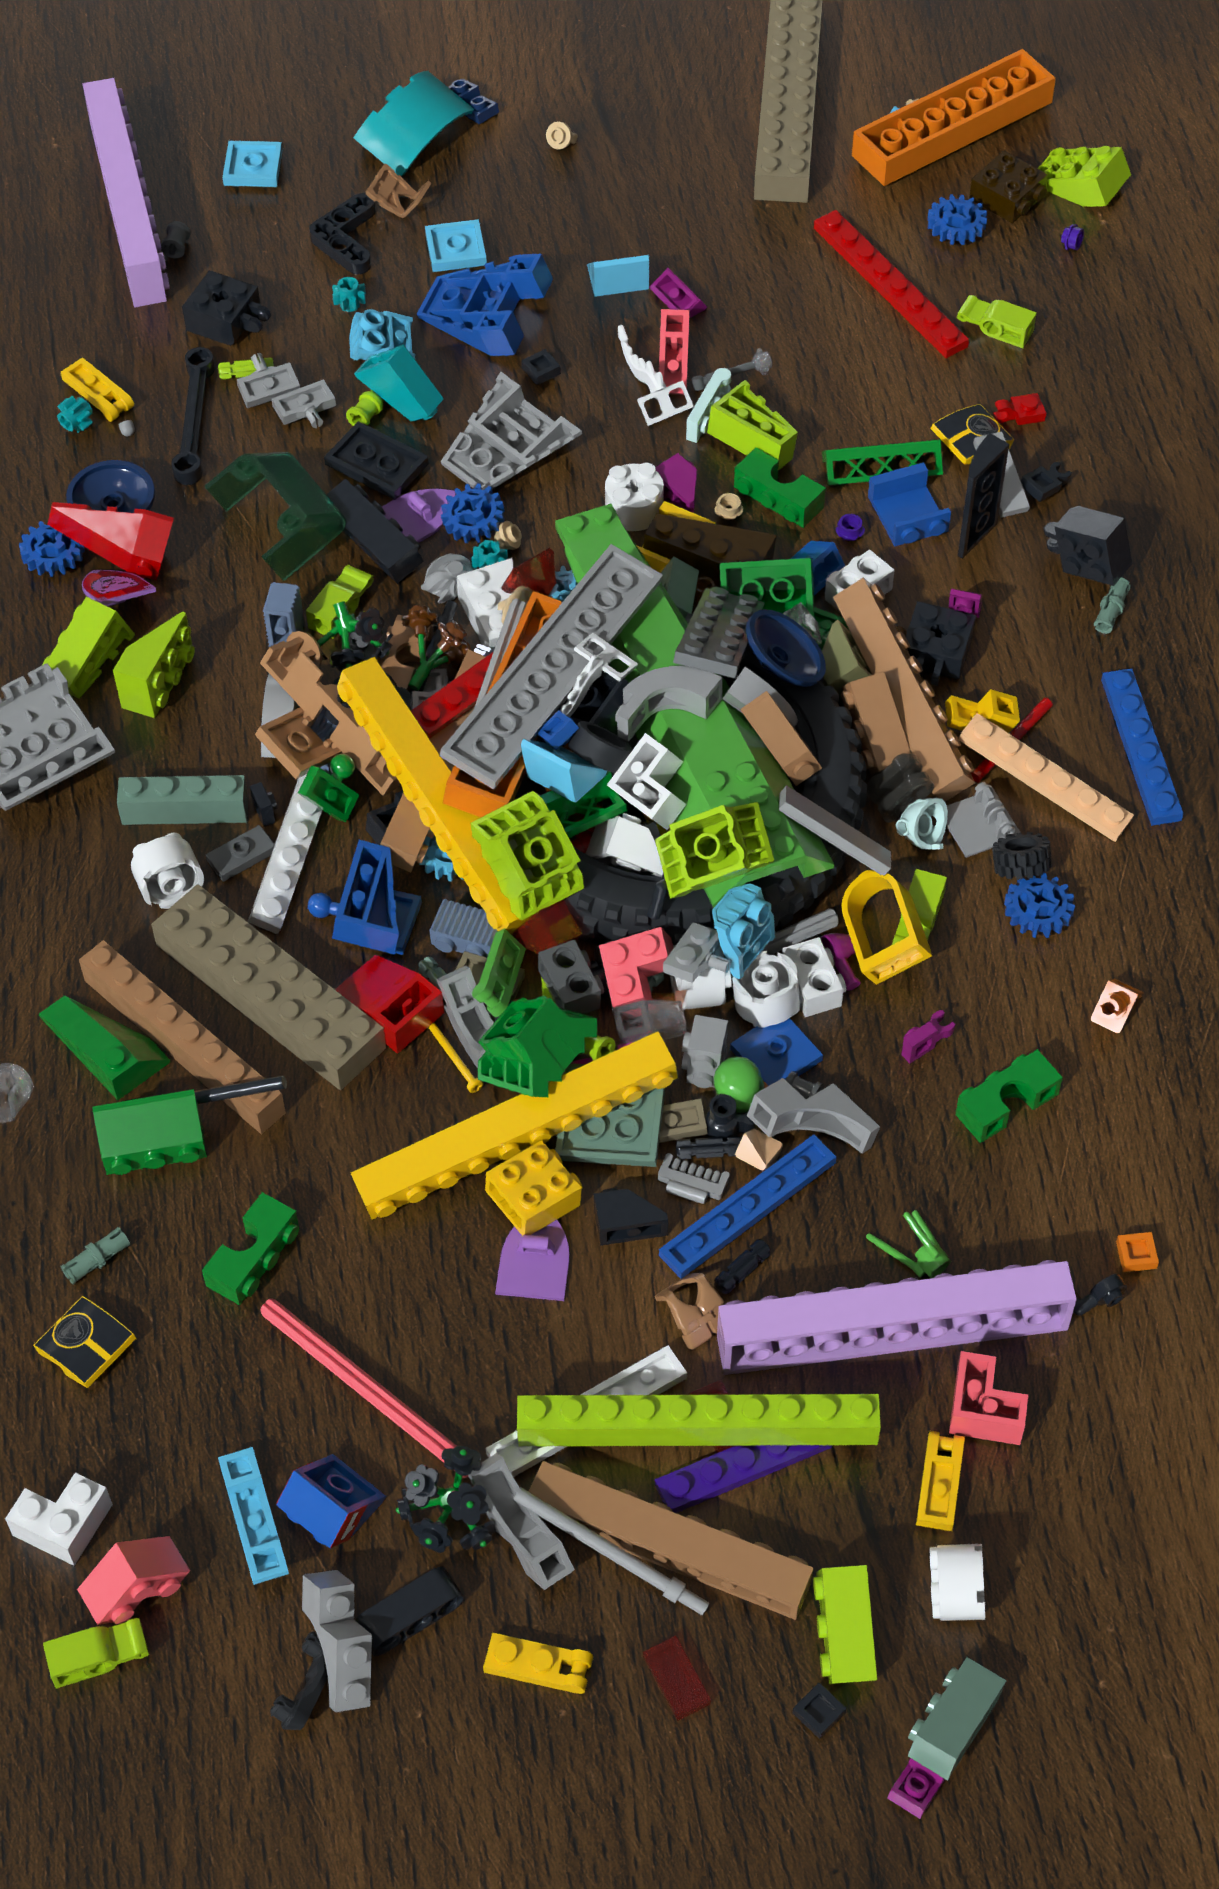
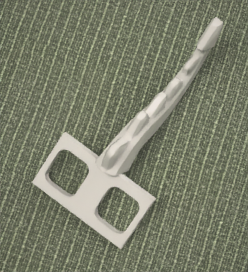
M619 325L618 338L621 341L625 359L635 377L639 381L646 383L651 393L637 399L647 425H652L694 407L683 380L666 387L661 372L654 370L651 361L645 363L643 358H638L636 354L633 355V349L628 345L626 331L623 325ZM676 388L683 390L687 400L686 405L679 408L673 406L669 397V392ZM656 398L661 407L662 414L651 419L646 412L644 402Z
M594 633L590 634L574 648V651L589 660L581 674L578 675L573 690L567 696L566 704L561 707L560 711L569 718L582 702L592 683L601 676L602 670L620 682L638 666L637 662ZM592 641L604 650L598 655H593L584 649L583 646ZM614 659H619L627 664L629 668L620 673L608 664Z

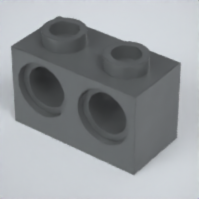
M575 940L538 952V971L558 1007L581 1014L600 1009L601 994H604L603 984L598 975L593 976L590 970L589 956L585 950L580 951Z

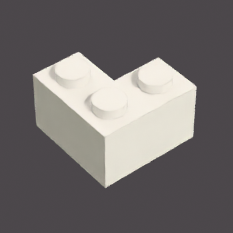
M645 733L607 786L666 830L669 829V825L675 821L687 805L664 788L683 761Z
M75 1473L56 1503L25 1488L5 1520L14 1537L75 1566L113 1504L106 1487Z

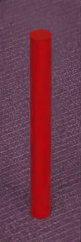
M1043 698L1009 734L1021 740L1053 706L1051 700ZM985 758L971 772L974 781L979 783L996 764Z

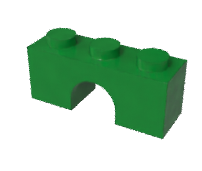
M755 447L735 467L734 488L738 489L740 493L760 502L764 507L770 508L782 515L786 520L804 528L824 508L826 488L803 474L792 483L777 482L779 460Z
M1038 1049L1029 1055L1022 1054L1008 1068L991 1073L985 1082L975 1088L971 1086L965 1089L958 1097L955 1115L978 1142L982 1143L1007 1127L1010 1110L1002 1100L1010 1097L1019 1098L1032 1110H1035L1059 1095L1063 1077Z
M263 1192L242 1217L246 1234L256 1239V1243L244 1251H235L222 1244L202 1269L206 1286L239 1306L247 1296L250 1297L255 1293L259 1286V1279L266 1270H271L276 1265L281 1250L286 1244H291L299 1232L296 1211Z

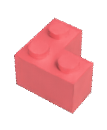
M658 927L599 945L612 1007L623 1017L654 1008L647 977L663 973V962L674 949L671 937L662 927Z
M961 1351L957 1368L949 1434L1020 1445L1025 1428L1028 1394L993 1389L996 1357Z
M170 1536L117 1542L77 1590L97 1625L108 1623L122 1624L134 1615V1609L143 1599L160 1595L161 1597H168L174 1594L180 1588L181 1581L190 1570Z

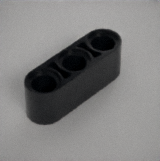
M440 1566L430 1570L361 1613L355 1621L372 1634L371 1652L374 1656H379L457 1609L465 1597L446 1568Z

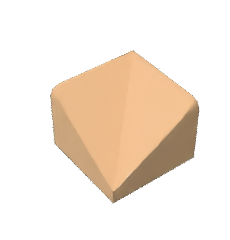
M752 1129L744 1133L735 1155L737 1158L763 1171L776 1163L783 1144L772 1137L769 1138L765 1133L757 1129Z

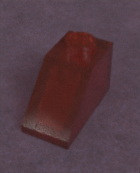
M564 900L536 912L511 935L525 948L538 954L540 951L575 940L582 933Z

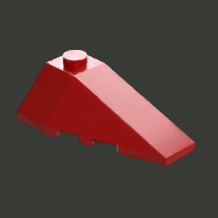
M53 502L47 525L123 570L143 578L157 580L174 518L146 509H134V513L118 512L117 507L107 506L106 511L92 510L90 506L84 504Z

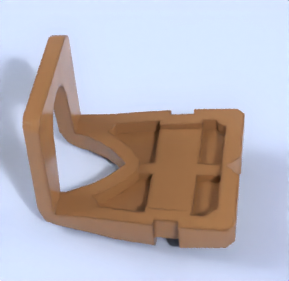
M384 164L366 190V195L374 202L378 201L381 207L404 218L419 204L431 182L428 180L416 192L388 164ZM398 196H405L415 200L404 210Z
M690 1273L655 1295L656 1301L667 1302L678 1329L682 1330V1338L688 1349L697 1348L711 1339L712 1333L717 1334L718 1306L724 1305L725 1301L704 1274ZM697 1282L698 1295L695 1305L686 1304L674 1295L673 1291L685 1284Z

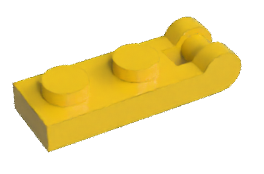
M83 357L61 371L62 380L98 408L110 422L117 419L119 413L123 410L128 411L134 407L132 398ZM112 399H115L116 402H114L113 404L109 402Z
M929 1430L916 1520L917 1526L952 1531L965 1436L954 1435L953 1438L940 1436V1432ZM937 1450L951 1452V1457L937 1455Z
M492 1632L483 1670L484 1673L582 1694L585 1692L588 1682L585 1678L586 1670L591 1668L594 1656L585 1650H569ZM562 1664L572 1666L570 1674H560Z

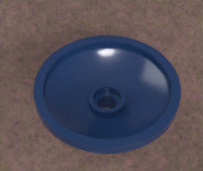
M107 460L92 464L76 474L68 486L66 499L67 503L88 505L92 510L106 511L107 506L117 507L118 512L134 513V509H151L155 499V488L150 475L140 466L122 460Z
M767 609L756 611L748 619L746 624L748 644L758 662L767 672L788 684L804 687L813 686L823 678L826 671L823 653L813 637L800 624L780 612Z

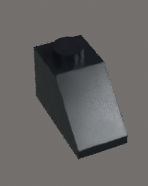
M609 1188L600 1193L593 1194L594 1213L600 1246L668 1236L667 1213L629 1189L618 1190Z

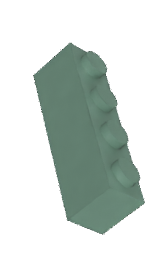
M244 775L119 777L117 807L122 825L247 823L248 792Z

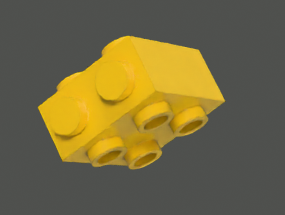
M541 1140L487 1171L485 1191L523 1236V1234L532 1235L579 1207L582 1184L574 1173H569L562 1165L559 1154L554 1149H549Z

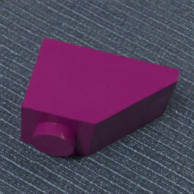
M677 453L655 467L664 484L663 500L694 513L697 469L691 461L684 459Z

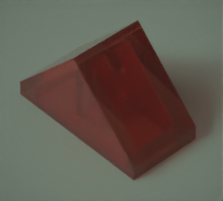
M549 547L512 569L501 589L506 593L512 594L517 587L525 586L529 587L532 591L548 596L556 584L554 551Z

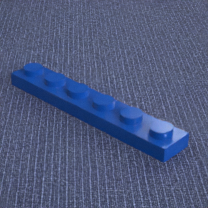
M1125 669L1103 673L1101 682L1151 826L1182 821L1183 811L1133 670Z
M813 1134L659 1249L660 1258L680 1279L684 1278L836 1164V1156Z

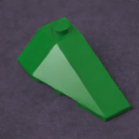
M66 995L39 1013V1017L117 1101L171 1063L170 1059L150 1038Z

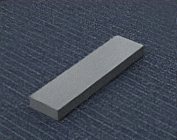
M787 785L780 792V812L878 874L885 876L891 869V851Z

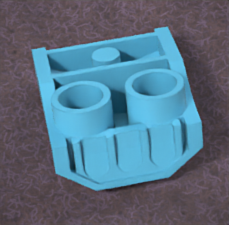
M367 309L364 313L356 312L352 319L349 335L350 358L354 360H367L370 356L404 344L415 359V354L412 353L411 341L413 318L389 311L378 312L373 309Z
M751 883L729 889L712 909L714 927L717 929L721 949L725 958L732 960L730 972L737 979H741L744 976V972L766 945L775 938L774 915L771 912V903L764 900L761 888Z

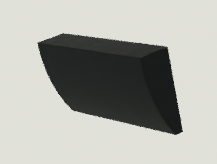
M991 433L978 446L969 468L958 556L962 559L998 523L1009 444Z

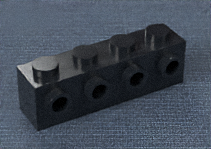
M344 479L319 501L327 516L398 584L424 562L418 552L421 546L412 535L409 534L406 537L402 533V527L394 518L388 520L385 517V511L376 501L370 503L367 500L369 498L367 493L360 485L353 486L347 479Z

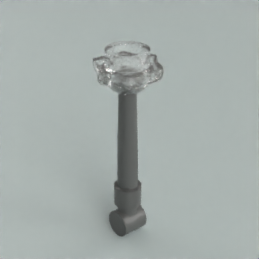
M759 348L751 362L728 368V370L731 372V376L753 368L761 372L762 375H766L769 368H772V360L767 351L763 352ZM714 373L706 374L704 377L701 375L693 377L694 390L704 389Z

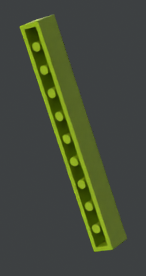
M879 1394L517 1396L518 1447L878 1445L881 1428Z

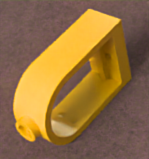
M866 870L859 874L844 893L842 914L861 972L877 985L932 957V953L910 892L888 873L883 876L874 870ZM885 889H893L909 936L873 955L862 924V911L866 902L874 894Z

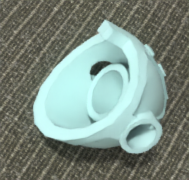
M940 798L917 799L914 803L908 805L901 814L900 820L896 823L897 833L905 836L911 844L921 849H944L941 841L945 833L948 816L945 801ZM932 816L935 817L937 821L935 826L932 825Z

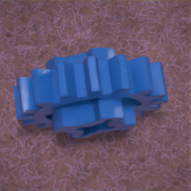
M951 194L949 200L940 197L939 204L933 202L932 208L928 211V229H932V236L940 235L941 242L949 239L950 245H953L955 241L965 245V240L967 239L975 242V237H982L983 230H986L987 211L982 210L981 203L974 204V198L964 200V195H960L959 199H955L953 194Z
M477 483L475 489H471L470 485L466 484L465 490L462 492L458 488L454 489L456 495L454 497L447 495L446 500L448 504L441 505L443 525H445L448 534L453 533L454 540L456 541L464 537L465 543H469L471 538H475L476 542L480 543L481 536L483 535L490 539V531H499L498 522H504L505 520L503 515L505 509L499 493L493 494L490 486L482 490L481 483Z
M42 521L39 522V528L37 529L29 527L30 535L22 534L21 536L23 542L19 543L23 564H27L30 571L37 568L38 575L40 576L45 571H49L50 577H53L55 571L58 570L60 573L66 574V567L75 569V561L83 560L82 553L85 552L83 545L49 525H45Z
M1043 873L1041 878H1036L1035 875L1028 880L1022 878L1017 880L1016 885H1009L1008 894L1005 895L1004 905L1006 908L1004 914L1011 917V926L1021 925L1020 933L1023 934L1027 930H1031L1032 937L1036 938L1038 932H1043L1044 936L1049 938L1051 930L1060 934L1063 925L1069 926L1075 909L1073 904L1074 894H1067L1069 887L1067 884L1058 885V877H1054L1051 881L1047 880L1046 873Z

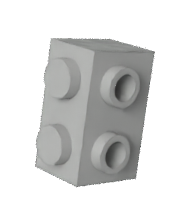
M695 1015L691 1033L685 1032L682 1052H684L682 1069L687 1070V1083L694 1084L700 1088H715L713 1079L715 1071L726 1059L728 1020Z

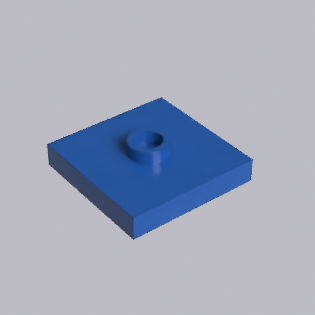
M790 1018L782 1023L765 1028L756 1026L730 1043V1050L736 1056L748 1058L756 1064L761 1072L763 1081L768 1086L781 1078L786 1080L791 1071L797 1072L799 1077L823 1061V1054Z

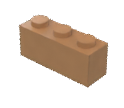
M885 672L864 677L842 686V702L844 707L850 710L853 719L852 729L856 730L860 736L863 750L861 755L870 774L872 775L913 761Z

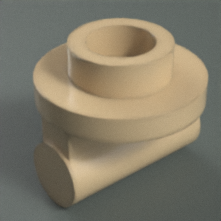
M564 122L552 123L546 132L547 142L555 149L566 148L570 143L575 144L578 135L571 132L570 127Z
M505 521L499 525V531H495L494 541L500 542V550H515L521 544V531L515 524Z

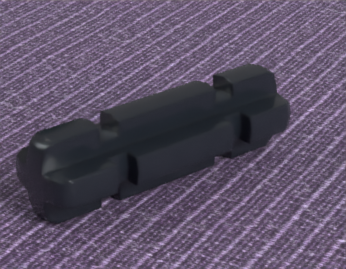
M728 1136L727 1140H722V1137L695 1138V1142H691L690 1139H679L676 1142V1154L679 1159H691V1155H696V1158L723 1157L724 1153H728V1157L736 1156L735 1153L740 1144L741 1137Z
M757 1239L749 1246L750 1250H745L726 1267L727 1271H722L715 1277V1287L723 1294L731 1292L736 1287L735 1283L743 1281L758 1267V1262H763L770 1256V1246L762 1239Z

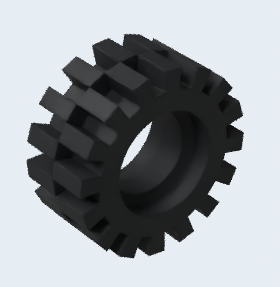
M1027 832L1026 835L1016 833V836L1010 834L1006 835V839L999 838L998 842L993 843L992 851L995 873H999L1000 877L1006 876V879L1016 877L1019 880L1027 876L1029 879L1033 878L1034 874L1037 876L1043 875V872H1048L1049 868L1052 867L1050 841L1048 837H1042V834L1037 833L1034 836L1033 832Z

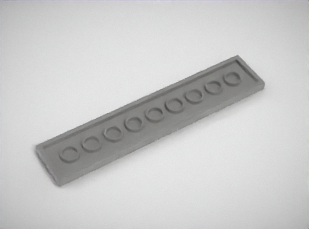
M610 544L441 748L440 757L490 788L495 789L522 756V740L534 741L541 727L567 700V696L573 690L578 675L581 674L588 664L589 660L574 651L575 646L592 633L611 645L659 586L663 574ZM592 641L583 646L584 649L593 655H598L604 650Z

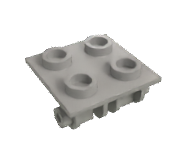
M985 782L975 787V796L947 805L948 816L946 826L966 858L991 849L993 843L998 842L999 838L1006 839V835L1016 836V833H1021L992 786L987 785Z

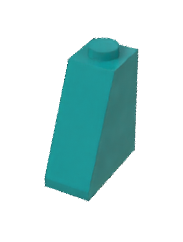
M404 344L370 356L354 373L357 379L411 422L422 418L428 420L433 417L438 411L436 407L444 399Z

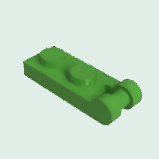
M505 928L495 933L479 984L472 991V996L478 1002H484L487 1005V1011L494 1017L500 1016L508 1007L526 950Z

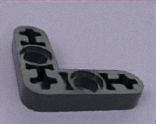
M366 193L356 194L314 221L309 228L311 242L353 274H364L370 270V253L366 248L348 236L347 233L374 216V201ZM343 217L349 219V220L346 221V222H337V221H336L338 218H343ZM340 244L347 246L346 248L340 250L333 248L334 246Z

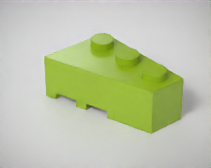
M744 380L711 405L707 433L745 455H748L755 447L779 460L778 470H780L793 459L798 432L777 411L772 412L765 405L766 400L761 395L756 396L750 390V384Z
M86 596L83 603L76 608L73 619L67 629L60 634L58 644L53 652L46 657L42 665L47 663L51 670L58 667L67 680L69 694L80 699L101 675L102 671L99 669L108 658L114 660L119 654L116 648L124 639L130 641L135 636V633L116 610Z
M867 1565L822 1568L816 1572V1577L813 1579L815 1600H819L821 1615H817L818 1637L824 1638L825 1653L820 1654L822 1677L828 1676L829 1684L876 1681L877 1671Z

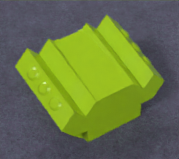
M534 791L470 823L472 837L481 845L482 857L487 861L495 874L501 892L510 900L511 912L521 921L584 889L583 875L577 865L581 861L555 810L549 811L544 800Z
M758 802L735 807L721 805L670 824L671 830L655 839L670 899L716 885L743 875L752 869L765 867L774 862Z

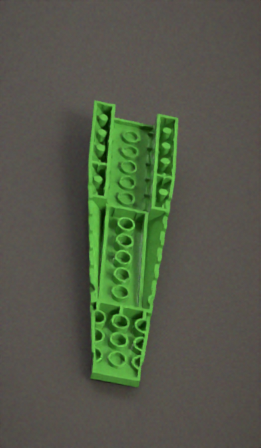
M612 504L555 520V528L565 546V554L577 584L610 544L650 567L621 523ZM662 583L659 584L611 644L638 663V666L624 677L629 683L638 676L654 669L683 666L673 663L675 651L688 623ZM614 659L608 664L620 673L629 668L627 664L619 659ZM719 675L722 677V700L707 719L681 709H666L656 712L647 718L635 733L639 741L646 733L683 761L664 787L687 804L673 823L721 805L735 807L758 802L774 862L765 867L752 869L738 877L704 888L713 908L729 889L798 866L804 878L834 868V863L820 837L779 811L780 792L786 785L793 790L794 788L785 771L744 714L723 700L730 687L722 675Z

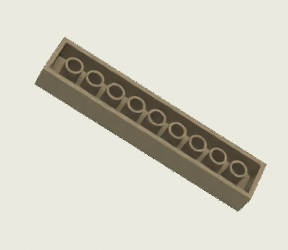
M770 0L754 200L808 203L822 0Z

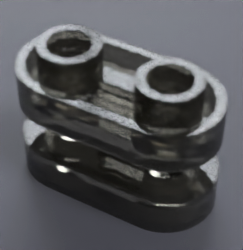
M899 754L887 768L869 780L867 794L873 803L879 804L877 809L885 822L899 820L908 805L914 803L917 799H925L934 789V783L926 772H921L923 766L915 754Z

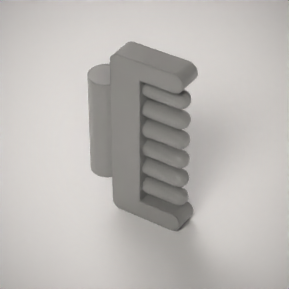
M671 1153L665 1155L658 1172V1180L667 1183V1193L701 1204H705L708 1197L716 1200L722 1199L729 1182V1172L724 1171L721 1175L719 1171H715L711 1181H709L713 1171L711 1168H708L703 1179H701L705 1170L704 1166H699L695 1176H693L697 1167L695 1163L690 1164L686 1174L685 1172L689 1165L688 1161H683L679 1171H677L681 1160L675 1158L673 1162V1155Z

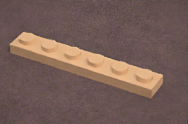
M976 713L959 736V741L1114 842L1117 841L1134 816L978 713Z

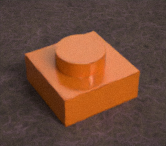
M1152 1232L1117 1236L1116 1244L1123 1272L1157 1269L1159 1260Z

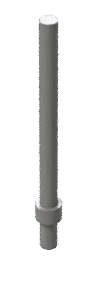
M522 1487L516 1493L514 1501L663 1591L662 1596L673 1603L679 1601L698 1614H704L709 1602L686 1589L684 1582L674 1576L672 1579L668 1578Z

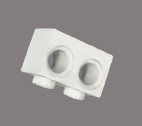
M869 549L861 556L854 557L841 570L830 574L826 580L825 600L840 611L833 597L863 577L872 585L876 583L885 595L892 590L894 569Z
M820 938L783 948L782 954L791 958L797 966L800 1008L804 1016L808 1017L841 1007L842 996L846 992L845 981L840 973L836 974L833 968L834 960L829 948L824 949Z

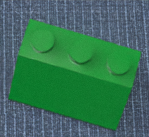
M813 558L720 563L721 588L726 589L729 594L737 596L743 594L752 595L758 601L765 602L763 610L777 611L793 620L814 619Z
M194 1089L92 1107L106 1175H123L132 1170L143 1168L158 1169L166 1164L178 1162L192 1163L198 1159L207 1158L203 1125Z

